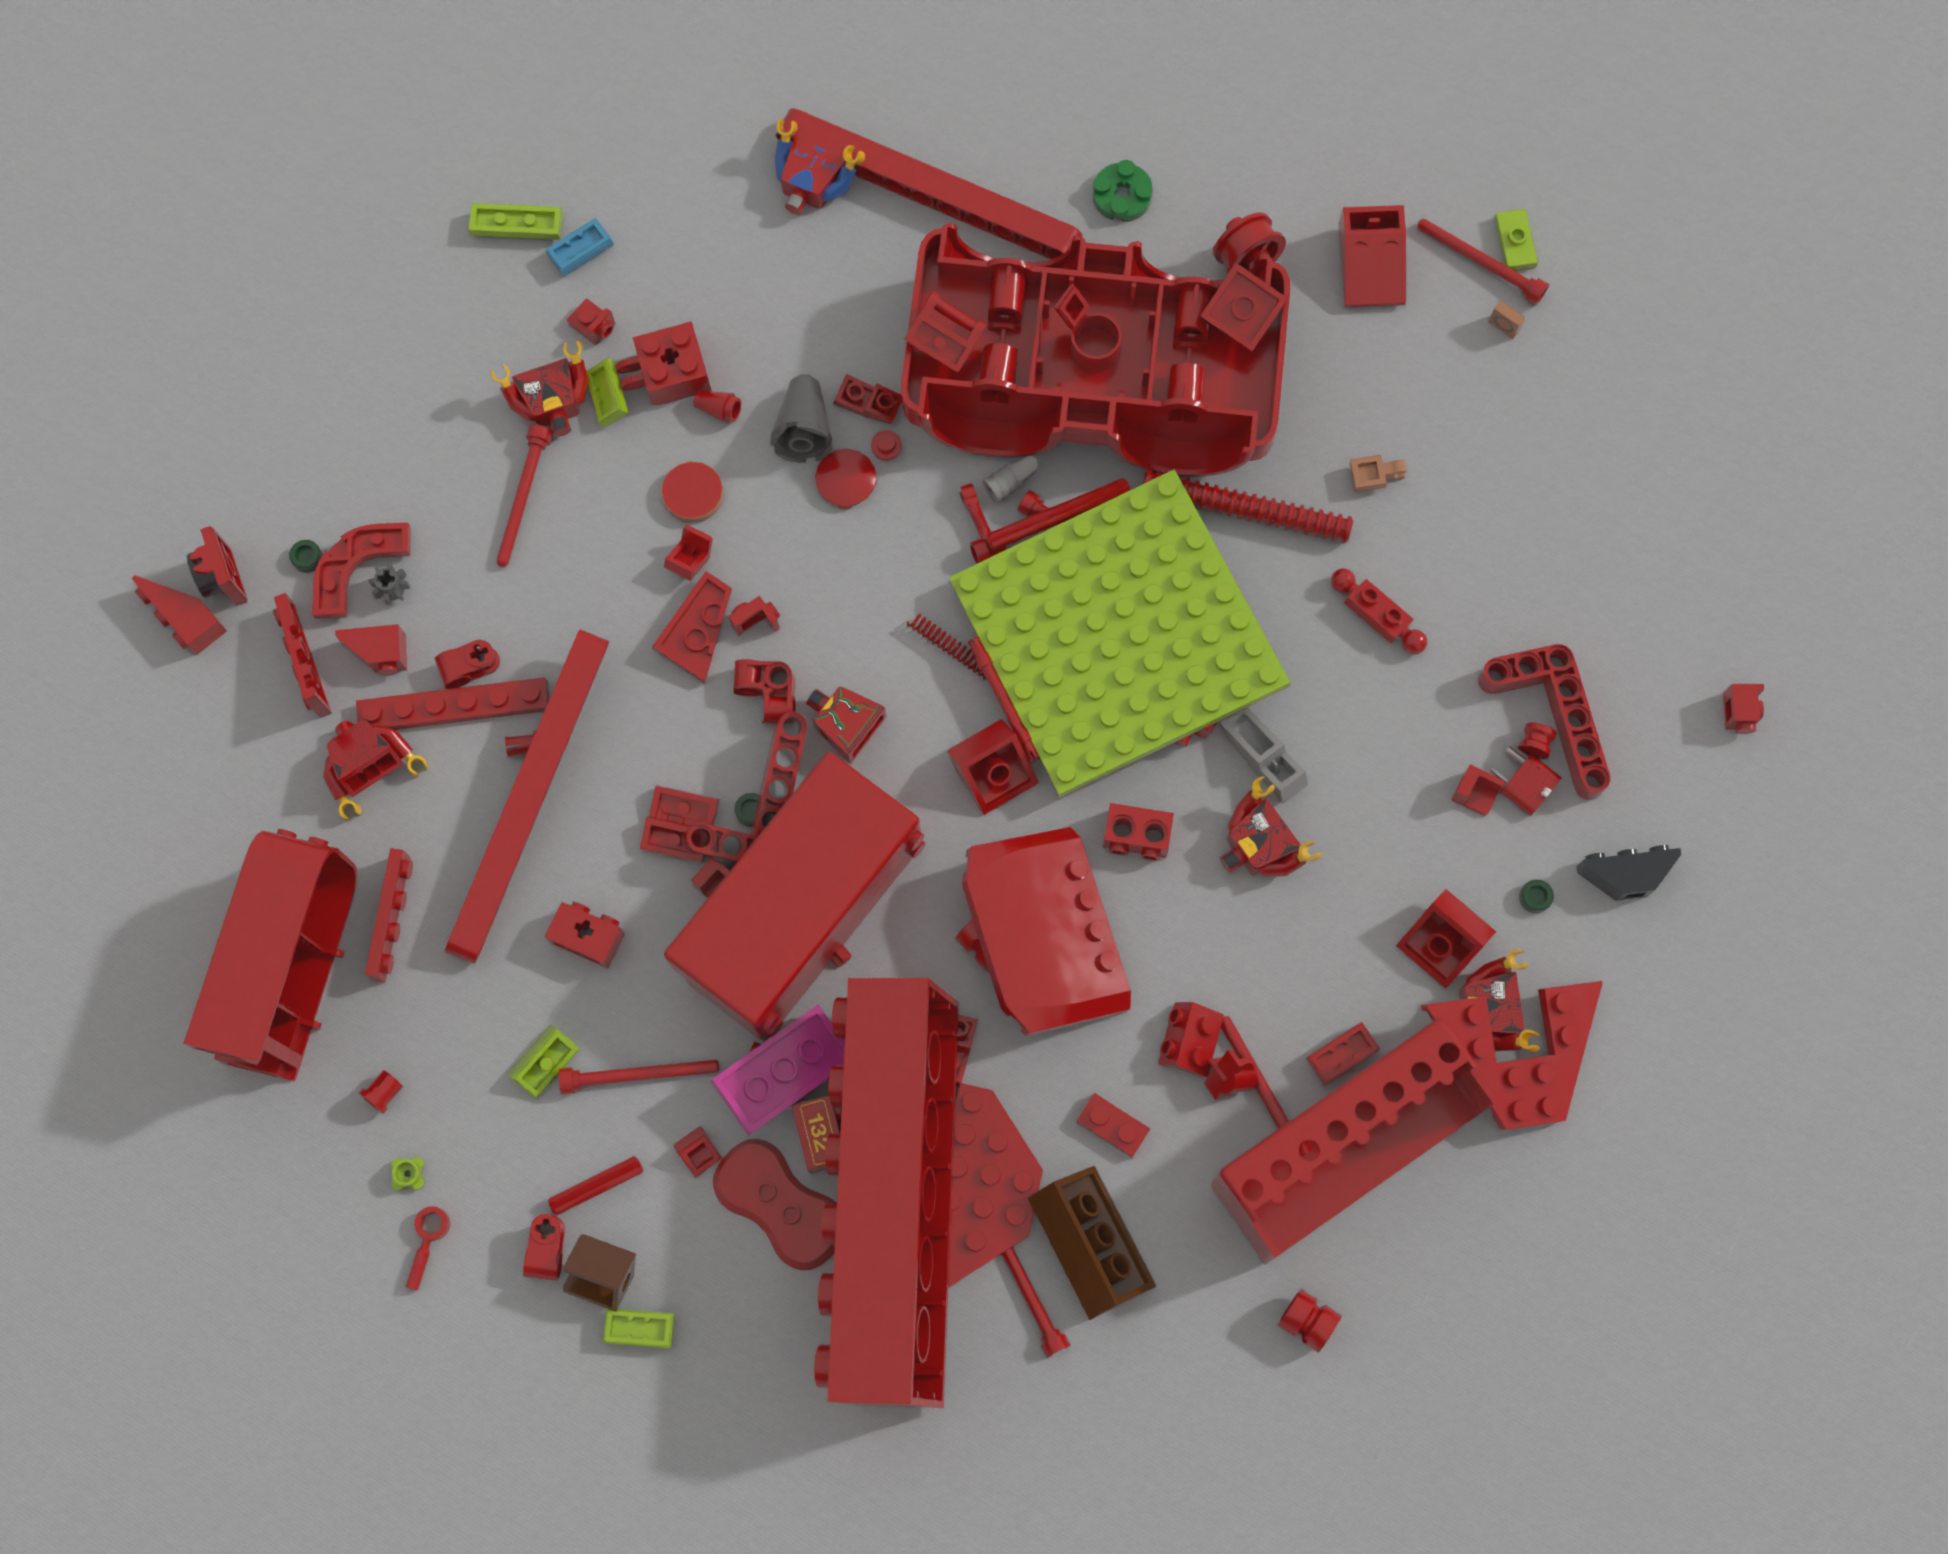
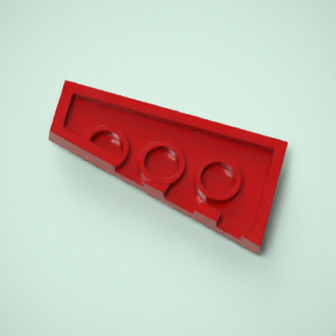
M286 593L275 596L274 600L277 608L273 609V613L278 625L283 628L285 635L282 637L288 654L291 656L293 662L292 669L299 683L304 704L308 711L313 710L320 718L332 714L295 604Z

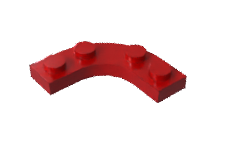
M408 522L360 526L340 536L341 540L328 552H324L316 567L313 580L312 615L315 619L347 618L349 579L355 569L365 561L378 557L410 556L411 526Z

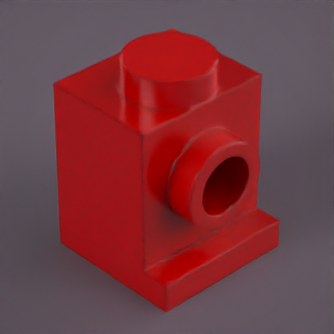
M1731 684L1723 692L1725 730H1736L1739 734L1756 732V724L1763 718L1764 714L1763 702L1758 698L1764 691V684Z

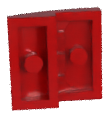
M656 785L649 817H646L640 849L702 863L705 855L689 851L683 842L684 834L690 826L698 823L714 826L720 799ZM696 829L691 835V840L696 847L702 848L706 845L708 837L703 830Z

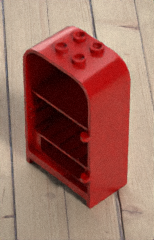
M278 829L277 833L261 831L250 843L183 1044L196 1050L215 1054L214 1060L225 1065L295 1081L312 1028L321 1029L322 1023L315 1021L334 959L335 957L343 958L345 951L338 949L356 891L357 868L338 848L328 846L329 842L310 836L308 841L296 838L297 834L291 831Z

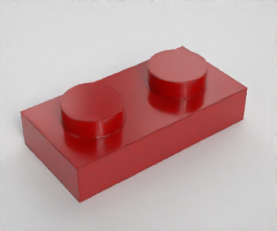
M1095 1093L1076 1121V1123L1133 1158L1150 1131L1149 1127Z

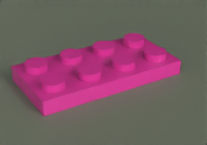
M817 1005L718 1074L710 1082L749 1136L829 1079L830 1070L833 1065H844L845 1041L843 1038H836L834 1036L831 1021L821 1007Z

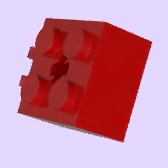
M692 321L632 337L637 356L627 358L615 364L616 371L620 374L642 370V373L622 379L620 381L621 389L629 391L646 387L652 405H662L694 396L698 390L712 391Z

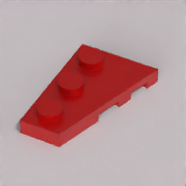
M705 571L655 641L652 649L705 684L732 588Z

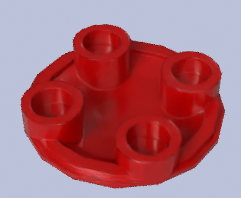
M852 449L835 450L819 463L815 474L816 487L821 496L843 510L850 509L853 505L866 500L877 484L875 467L870 459L860 451Z

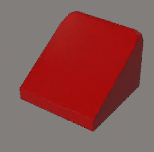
M701 1126L674 1144L675 1150L695 1178L722 1159V1156Z

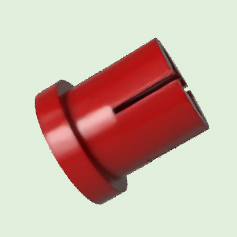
M382 1070L366 1089L362 1088L358 1094L377 1111L384 1114L388 1110L386 1106L403 1088V1085L388 1072Z

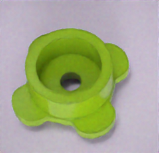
M418 1156L412 1160L394 1159L391 1163L392 1188L396 1191H401L408 1187H412L415 1190L421 1189L425 1184V1180L422 1178V1168L425 1165L424 1160ZM406 1171L411 1172L409 1177L405 1176Z

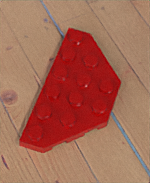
M962 1083L959 1085L955 1103L948 1288L1029 1237L1034 1210L1028 1197L1039 1191L1043 1173L1042 1167L993 1090Z

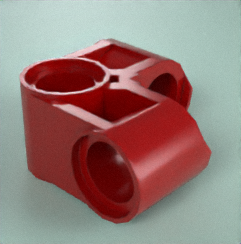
M753 659L735 661L733 693L748 697L763 695L764 717L762 723L775 724L782 715L788 712H796V681L789 665L781 661H758ZM782 672L788 675L787 680L783 684L776 685L772 683V679L777 673ZM786 719L783 724H794L795 721Z

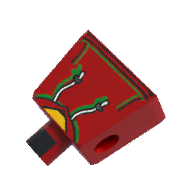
M841 686L836 689L831 697L815 689L806 702L809 707L818 712L813 720L817 732L850 764L887 717L884 706Z

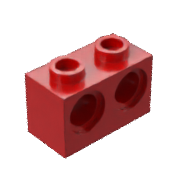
M1110 803L1103 848H1108L1110 853L1116 855H1128V852L1139 853L1142 858L1153 861L1160 860V857L1166 858L1174 813ZM1117 825H1125L1130 829L1131 833L1126 837H1119L1113 832V828ZM1149 830H1156L1162 835V840L1150 842L1145 837V833Z

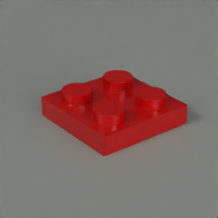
M1235 263L1200 315V318L1252 352L1288 298Z

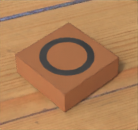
M1500 301L1494 308L1489 323L1514 339L1519 333L1525 317Z

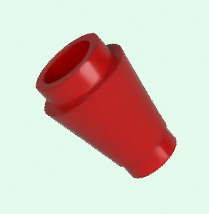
M698 390L693 401L695 408L724 423L729 421L735 422L740 415L742 407L740 398H737L734 393Z

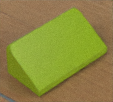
M551 1024L513 1066L508 1075L537 1099L558 1075L559 1068H564L580 1048Z

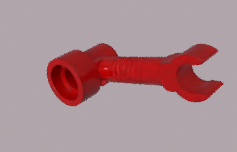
M970 483L960 487L962 492H959V495L969 511L981 538L970 542L971 554L975 563L978 564L1007 550L1005 546L991 551L988 547L986 534L990 533L991 530L979 505L975 488Z

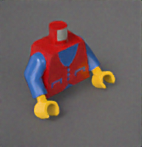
M784 118L780 119L777 122V131L782 136L777 141L775 167L777 179L782 185V191L785 195L789 196L785 208L793 214L800 215L806 204L819 209L826 202H831L847 193L856 172L855 165L861 164L865 160L864 152L859 151L857 157L853 160L851 154L855 147L852 145L844 149L843 157L796 137L792 142L790 136L794 135L797 131L796 122L792 121L790 131L785 132L783 129Z

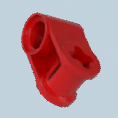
M481 639L444 651L434 658L445 689L459 688L473 680L492 674L498 669L500 664V656L497 651L492 648L490 643ZM482 653H486V654L484 655V659H485V660L482 661V662H480V660H481V654H482Z
M541 1214L532 1221L528 1247L524 1258V1277L559 1280L565 1235V1225L559 1217ZM548 1220H550L549 1223L555 1227V1232L548 1234L546 1239V1234L541 1233L540 1229L541 1226H547Z

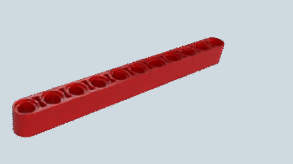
M791 108L784 118L783 129L785 132L790 131L792 121H795L797 124L796 133L790 136L792 142L796 137L843 157L844 149L852 145L855 147L851 154L853 160L857 157L859 151H863L865 160L861 164L855 165L856 172L854 176L1048 259L1064 254L1070 248L1073 236L1079 235L1083 237L1080 230L1068 223L801 110ZM777 131L776 138L778 140L781 139L782 135Z
M579 629L449 937L445 953L473 964L476 963L610 641Z

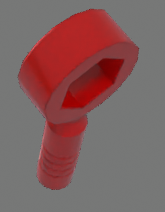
M434 1206L423 1208L415 1218V1230L423 1238L421 1247L417 1249L405 1287L417 1291L419 1290L430 1255L429 1247L431 1241L442 1239L450 1229L448 1214ZM436 1213L442 1218L440 1230L429 1234L423 1229L426 1216Z

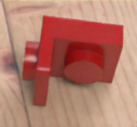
M587 298L567 318L568 325L594 345H597L601 339H606L612 333L616 324L613 314L609 309L605 308L602 310Z

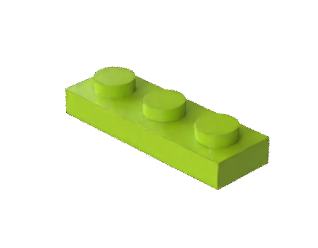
M472 203L468 230L471 236L560 240L563 211L561 207Z

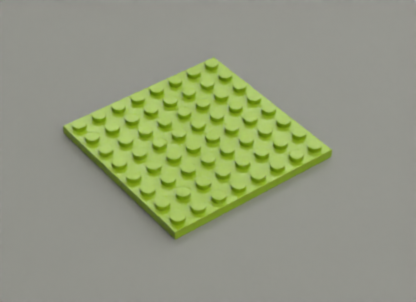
M1175 469L949 577V581L974 631L979 636L986 652L989 653L993 661L992 664L1009 698L1032 738L1031 741L1059 798L1276 694L1291 685L1287 674Z

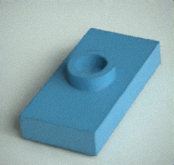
M594 218L545 249V251L562 276H565L614 244L598 220Z

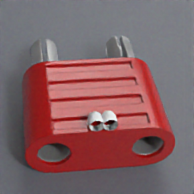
M1510 744L1506 748L1505 753L1522 766L1510 780L1494 768L1489 769L1488 773L1504 780L1505 783L1500 793L1529 816H1532L1562 777L1533 754L1527 756L1516 746Z

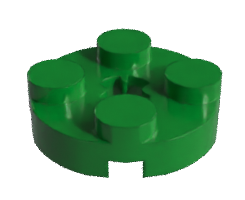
M1122 160L1119 163L1108 165L1094 179L1093 202L1096 209L1104 217L1111 220L1114 217L1123 219V222H1129L1141 217L1149 208L1153 194L1151 179L1142 168L1136 166L1132 161ZM1119 187L1129 189V196L1123 197V194L1119 197L1115 193Z

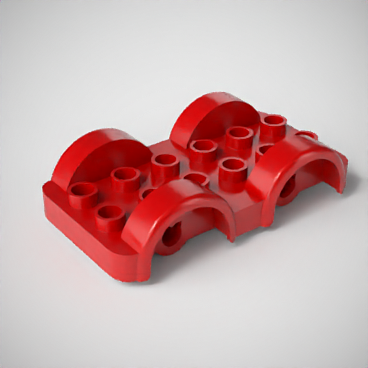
M947 223L942 228L934 229L926 234L921 242L918 251L908 331L933 290L941 295L940 298L976 321L978 319L984 321L987 325L958 373L906 341L901 378L902 408L905 417L911 424L922 427L936 441L953 449L975 455L999 458L1027 457V455L1033 456L1044 453L1063 441L1109 446L1111 451L1123 461L1148 471V469H1152L1154 473L1161 471L1162 474H1166L1175 469L1177 475L1181 477H1204L1231 472L1242 467L1248 461L1260 460L1268 454L1273 445L1279 421L1291 289L1290 278L1286 269L1281 264L1273 262L1272 258L1266 254H1260L1254 267L1249 270L1250 273L1288 298L1254 350L1250 352L1200 318V315L1224 279L1211 280L1203 277L1181 278L1167 274L1152 266L1145 259L1142 252V243L1139 241L1132 242L1126 247L1086 243L1083 237L1075 235L1072 238L1070 248L1064 254L1050 260L1025 262L1014 258H993L979 253L962 241L955 223ZM1071 284L1076 286L1090 305L1073 330L1069 329L1054 309ZM933 309L929 318L965 340L970 333L968 330Z

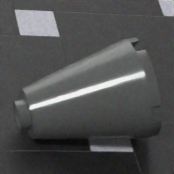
M801 374L791 379L770 436V445H773L775 454L787 461L806 463V458L816 457L815 461H819L828 456L832 449V436L821 386L817 379L807 374Z

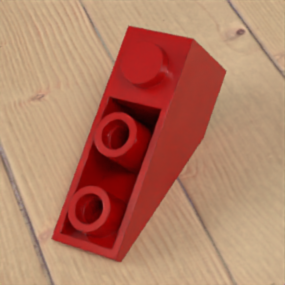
M136 575L131 578L139 587L134 592L146 605L152 602L157 608L153 614L165 628L168 625L174 628L176 632L172 637L184 650L190 647L198 655L227 632L200 599Z

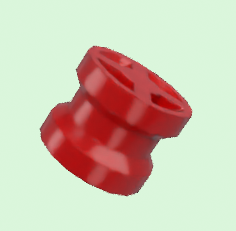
M1526 723L1524 728L1526 735L1520 741L1518 749L1528 756L1533 754L1538 759H1548L1551 753L1549 745L1555 740L1556 731L1541 723Z

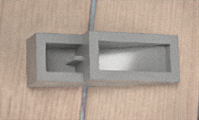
M1248 707L1219 722L1221 728L1259 777L1265 776L1262 781L1268 788L1274 784L1275 789L1273 793L1282 803L1308 785L1306 772L1285 751L1284 744Z

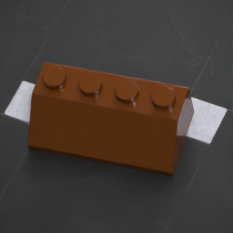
M1095 1166L1054 1181L1028 1197L1034 1213L1038 1217L1089 1320L1111 1311L1156 1287Z

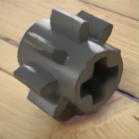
M388 563L387 568L379 569L376 567L374 579H368L369 584L375 588L372 594L376 600L383 596L388 605L391 604L392 600L400 599L403 601L402 595L404 590L410 589L408 582L403 580L407 576L405 571L399 569L395 572L391 563Z

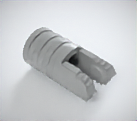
M1027 455V457L1020 459L1012 465L1006 464L1003 468L998 469L997 472L983 479V486L995 503H999L1003 498L1022 488L1023 482L1028 480L1030 476L1032 477L1033 474L1035 475L1039 467L1037 459L1032 455Z

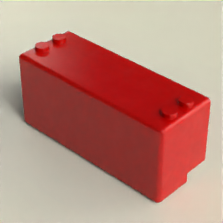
M831 752L826 753L664 952L665 959L672 969L684 977L687 983L759 1040H768L780 1030L783 1020L829 964L835 951L845 944L911 859L916 858L923 850L926 843L923 841L924 834L921 833L918 816Z
M1436 1019L1223 1167L1211 1182V1188L1266 1265L1499 1101V1099L1476 1070V1062L1443 1019ZM1307 1141L1313 1151L1301 1157L1299 1146L1302 1142Z

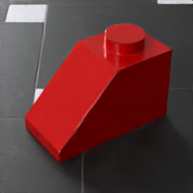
M399 624L335 630V636L341 644L375 673L388 676L395 675L400 670H407L406 634Z

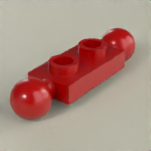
M1347 568L1337 569L1332 574V588L1339 593L1350 594L1344 604L1392 644L1400 637L1404 650L1414 655L1420 654L1426 649L1428 643L1426 635L1420 630H1410L1408 628L1414 619L1369 580L1365 579L1360 585H1357L1354 573Z

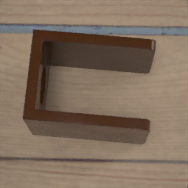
M581 1234L564 1266V1271L569 1273V1276L563 1286V1292L617 1312L634 1277L636 1253Z

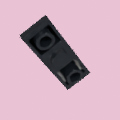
M1659 845L1651 847L1649 852L1637 853V849L1622 850L1617 852V856L1605 857V853H1593L1585 856V860L1576 867L1577 873L1615 901L1648 897L1657 889L1681 856V849H1669V845Z

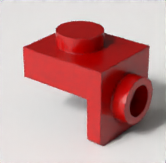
M686 525L682 530L681 541L665 558L664 568L691 581L709 560L713 538L690 525Z
M760 595L749 603L743 602L732 610V614L728 616L731 627L738 636L763 619L766 620L774 632L780 629L777 620L780 618L779 612L770 601L765 603Z

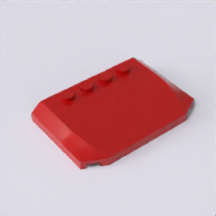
M1071 827L975 845L966 850L965 857L968 858L966 871L962 876L961 884L1000 1008L1008 1017L1011 1015L1023 1028L1021 1032L1024 1036L1123 1014L1131 1009V989L1081 837Z

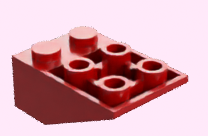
M1404 205L1343 207L1338 228L1345 307L1406 305V224Z

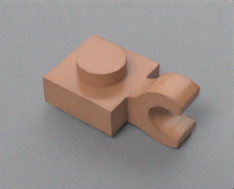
M1381 455L1350 459L1355 492L1386 488V479H1405V473L1407 472L1405 460L1383 463Z

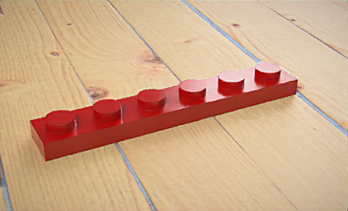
M542 677L356 700L357 723L361 720H366L372 727L381 725L398 730L544 712L549 701L547 679Z

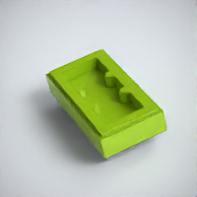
M1526 208L1496 212L1494 219L1505 266L1512 270L1536 268L1538 260Z
M610 358L604 359L586 371L599 425L608 427L629 413L623 390L621 389L619 375L616 371L615 360Z
M606 1308L603 1343L672 1349L675 1314L618 1309L615 1312Z

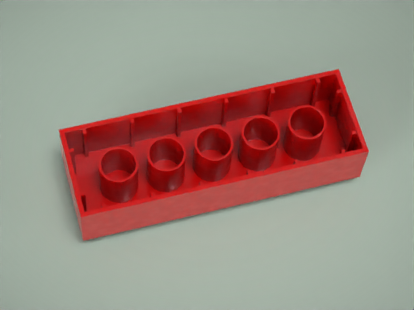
M848 978L847 998H836L832 1008L833 1033L836 1038H845L844 1065H833L831 1067L828 1082L830 1102L832 1106H842L841 1131L840 1133H830L825 1146L827 1173L829 1175H838L837 1203L825 1204L821 1220L824 1244L835 1245L834 1272L823 1273L818 1285L819 1312L822 1316H831L830 1345H819L814 1360L815 1383L818 1388H828L827 1402L861 1406L944 1408L959 1002L929 978Z

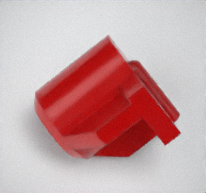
M1229 1049L1223 1057L1211 1058L1208 1061L1213 1071L1204 1084L1215 1100L1230 1096L1233 1093L1250 1091L1256 1086L1257 1072L1250 1058L1239 1059L1235 1052Z

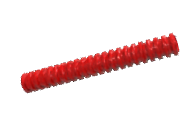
M1148 469L1145 473L1143 484L1161 476L1162 472L1158 471L1156 474L1152 473V469ZM1190 478L1181 480L1194 505L1199 506V510H1203V508H1208V512L1217 510L1218 514L1222 515L1225 512L1229 517L1234 514L1237 515V519H1241V517H1246V521L1255 519L1256 523L1260 524L1263 521L1267 526L1272 523L1275 524V528L1284 526V530L1293 528L1296 533L1299 530L1303 531L1305 535H1308V532L1313 533V537L1323 535L1322 539L1331 537L1332 541L1336 542L1339 539L1342 540L1341 543L1346 544L1349 540L1353 525L1352 516H1348L1346 519L1343 518V514L1334 516L1331 511L1325 514L1322 509H1319V512L1314 511V507H1310L1308 510L1304 509V505L1296 507L1295 503L1292 502L1290 505H1287L1284 500H1281L1279 503L1276 502L1275 498H1272L1271 501L1266 500V496L1257 498V494L1254 493L1252 496H1249L1246 491L1240 494L1237 489H1234L1233 492L1228 491V487L1219 489V485L1216 484L1214 487H1211L1207 482L1204 485L1200 484L1199 480H1196L1195 483L1190 482Z

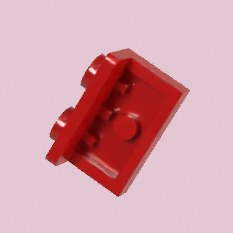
M1175 1002L1173 1009L1169 1013V1025L1165 1040L1160 1047L1158 1064L1164 1067H1175L1198 1077H1208L1211 1067L1208 1061L1213 1058L1224 1014L1195 1002Z

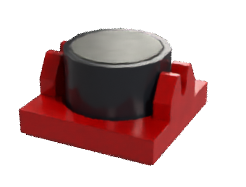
M208 526L200 529L205 545L197 547L194 552L187 554V563L199 592L204 598L219 593H226L236 606L247 603L248 599L230 546L213 527Z

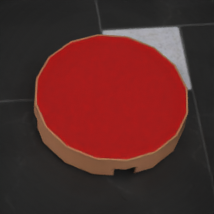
M689 461L678 464L668 472L662 483L661 494L666 509L673 517L683 522L697 520L700 522L707 520L718 511L723 502L724 489L720 476L712 467L703 462Z

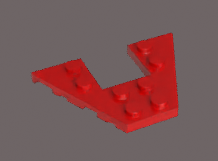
M1602 981L1538 989L1548 1055L1504 1062L1496 1061L1486 996L1421 1005L1422 1011H1427L1432 1021L1443 1019L1476 1062V1070L1499 1099L1489 1109L1492 1112V1118L1500 1130L1566 1121L1602 988Z

